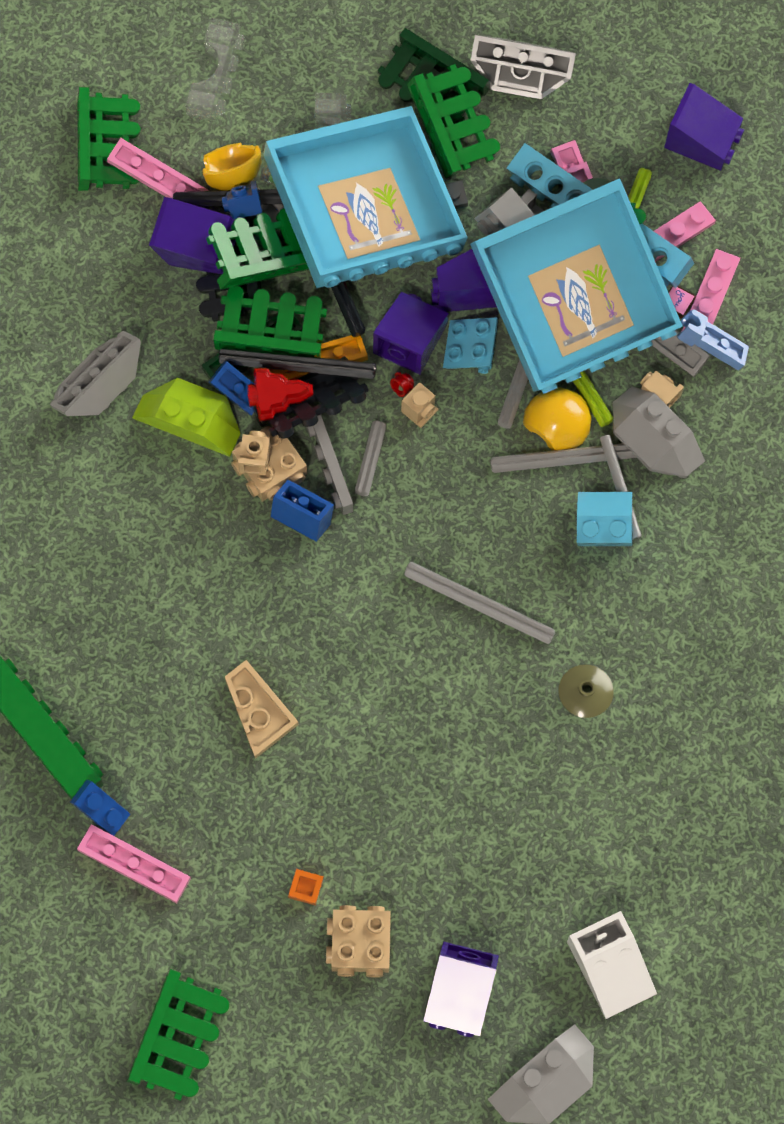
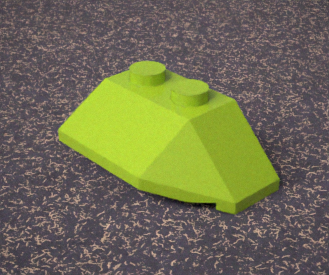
M176 378L143 394L132 417L135 420L229 457L241 435L226 396L180 378Z

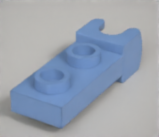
M696 310L689 311L681 319L685 329L677 334V338L691 347L693 345L700 347L738 371L744 367L749 346L707 321L708 317Z

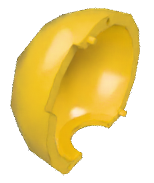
M241 143L217 148L204 155L205 168L203 169V176L211 188L220 191L231 190L237 186L247 187L258 175L262 163L261 150L257 145H242Z
M558 387L544 394L541 392L531 399L525 408L523 425L531 433L538 434L546 442L547 447L555 451L574 449L583 444L590 433L592 419L587 403L578 393Z

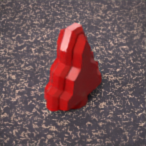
M254 368V384L247 385L249 407H257L259 421L273 419L276 413L285 412L290 404L302 403L313 396L312 384L299 379L287 380L283 374L271 373L268 368Z

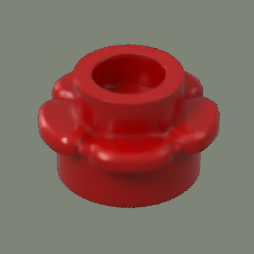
M396 372L395 377L390 380L392 390L399 397L409 394L415 385L413 378L407 373Z

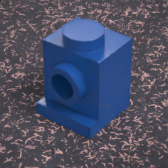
M251 181V187L248 188L246 186L234 187L230 192H227V196L222 197L224 211L230 212L234 220L262 213V204L256 181Z

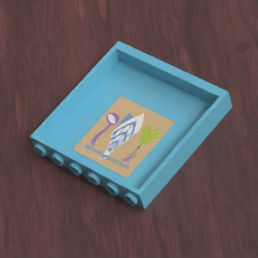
M412 106L266 141L263 156L316 288L324 286L327 288L334 287L343 281H357L366 275L374 273L380 275L389 269L397 267L406 268L420 261L430 262L439 256L446 254L452 256L463 250L468 237Z
M620 178L470 244L533 392L542 390L544 394L558 388L556 383L565 379L569 383L582 377L580 372L588 368L590 372L605 367L604 361L611 358L615 362L629 356V350L636 347L638 351L644 350L653 345L651 340L661 337L662 341L677 335L676 329L683 327Z

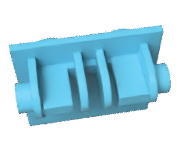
M498 318L450 320L443 368L477 367L479 373L487 374L492 369Z

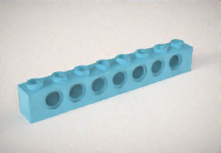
M524 143L507 167V170L512 175L510 179L520 187H523L524 184L530 187L531 191L537 194V199L540 201L544 199L552 203L551 208L593 190L526 143ZM535 171H543L542 176L539 179H531V176ZM555 185H563V189L560 193H551L552 188ZM640 224L654 260L661 255L667 256L666 263L662 266H657L666 288L670 284L676 289L694 265V261L689 255L647 226Z

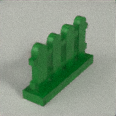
M456 64L448 67L449 72L437 76L430 72L425 77L422 73L414 76L407 83L446 179L456 175L462 169L463 171L470 169V163L484 158L486 163L493 161V155L500 150L498 140L494 138L486 140L483 133L490 126L489 117L486 115L476 116L474 107L481 101L479 93L476 91L467 92L464 84L471 78L470 70L466 67L457 68ZM456 87L459 95L443 100L440 92ZM466 111L468 119L453 124L450 116ZM475 135L478 143L463 148L460 140Z
M79 87L77 98L78 191H88L90 183H96V188H103V184H121L123 189H129L130 184H137L139 182L116 167L103 166V161H107V158L116 146L113 143H103V138H122L129 142V138H136L140 134V125L129 121V116L136 115L139 112L140 103L135 99H128V94H122L121 98L102 97V93H96L95 97H89V87ZM90 114H95V120L90 119ZM102 115L122 116V121L102 120ZM90 137H96V143L90 142ZM90 160H96V166H91Z
M285 208L277 213V222H272L268 214L260 213L254 219L255 226L250 227L244 218H237L232 223V231L227 232L225 226L219 222L214 223L209 228V236L206 238L208 245L213 244L219 259L216 262V266L218 269H223L224 272L217 279L220 290L309 270ZM276 230H281L287 246H281ZM253 235H259L264 251L259 252ZM236 239L242 256H236L230 240Z
M239 286L230 287L227 296L222 295L221 304L226 305L223 321L217 322V329L221 331L215 330L213 341L216 350L228 348L321 358V344L317 342H323V334L318 333L321 317L327 316V309L322 308V300L318 296L309 297L306 306L296 305L295 295L289 292L281 296L280 303L270 302L269 292L265 289L257 290L253 299L244 298L243 289ZM242 307L252 308L249 325L240 324ZM268 310L278 311L276 328L266 327ZM295 314L305 315L302 331L292 330Z
M170 969L164 980L126 1082L138 1085L143 1080L147 1082L145 1088L153 1090L154 1085L174 1092V1099L181 1101L182 1096L193 1097L198 1093V1083L189 1078L193 1068L200 1070L208 1065L209 1057L205 1052L200 1051L203 1040L213 1042L218 1038L219 1029L210 1021L213 1013L224 1014L228 1011L229 1001L225 997L220 996L222 990L214 988L213 993L192 985L194 979L189 977L183 982L179 980L181 973ZM172 997L178 999L175 1009L169 1007ZM185 1003L205 1009L206 1012L203 1020L183 1013ZM161 1025L168 1027L165 1037L158 1035ZM175 1030L196 1037L193 1047L172 1040ZM151 1052L158 1054L154 1065L148 1063ZM165 1057L185 1065L182 1075L161 1068Z

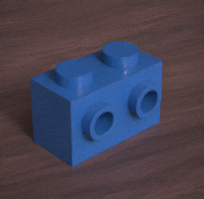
M287 480L273 496L271 517L317 542L331 525L334 504Z

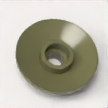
M578 665L569 669L563 675L559 684V697L563 706L570 713L578 717L591 718L602 714L610 706L613 699L614 690L609 676L600 668L592 665ZM589 685L592 691L586 693L582 690V686Z

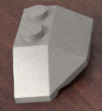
M475 35L470 61L480 75L489 80L491 90L543 99L571 79L576 53L504 38Z
M122 331L117 337L109 339L95 348L58 386L54 399L50 403L51 407L66 416L99 415L103 410L107 409L110 403L136 378L141 345L140 339Z
M631 387L613 401V434L649 471L686 478L705 462L692 430L655 393Z
M574 1024L518 1070L487 1100L506 1122L550 1124L593 1086L594 1046Z

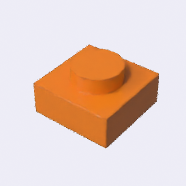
M296 869L288 898L316 906L324 876Z

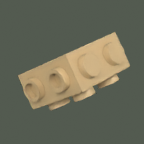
M270 426L260 430L265 433V437H270V452L266 475L240 473L238 460L242 442L237 444L232 451L233 462H231L233 469L238 476L242 474L248 481L246 483L248 491L253 497L258 495L262 502L266 499L273 500V496L287 480L299 485L304 481L307 474L306 463L289 439H282L278 435L272 437L269 432ZM250 448V450L253 451V452L259 450V449Z
M350 905L339 906V910H333V918H327V935H332V946H326V964H332V971H337V976L353 977L355 972H366L367 977L378 978L383 977V972L389 973L391 911H385V908L381 906H369L368 910H356L355 906Z

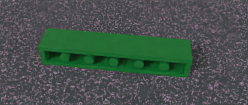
M0 656V712L71 799L86 780L92 781L101 788L103 786L101 777L104 774L94 762L89 765L84 759L86 752L77 741L73 744L66 737L69 732L59 720L55 723L49 716L52 711L43 700L38 702L32 694L35 693V690L26 679L21 682L16 676L18 669L9 658L4 661Z

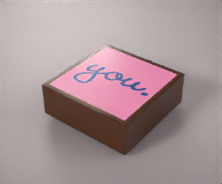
M679 286L676 289L671 287L668 293L679 318L682 319L693 304L696 295Z

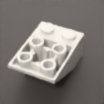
M621 911L569 936L567 944L605 1019L657 995L636 940Z

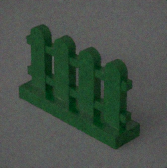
M404 28L399 35L401 47L395 45L392 50L395 55L386 68L380 66L378 69V73L381 74L378 78L380 87L389 89L394 84H397L401 87L399 96L404 102L413 100L407 83L414 76L423 73L425 77L430 72L437 76L449 72L448 67L456 64L457 68L466 67L471 72L470 80L464 84L467 92L476 91L485 96L490 90L487 78L407 28ZM415 55H419L420 57H422V59L419 60L415 57ZM411 63L416 68L405 81L400 76L408 64ZM436 67L443 70V72L440 73L439 71L435 70ZM451 89L440 92L443 100ZM466 111L450 116L453 124L464 121L465 118L462 116Z

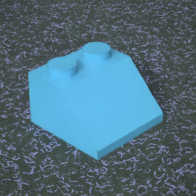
M578 492L577 545L632 546V492Z

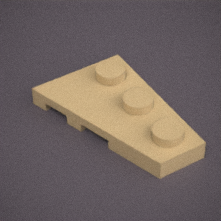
M247 660L225 676V681L255 759L299 725L297 719Z

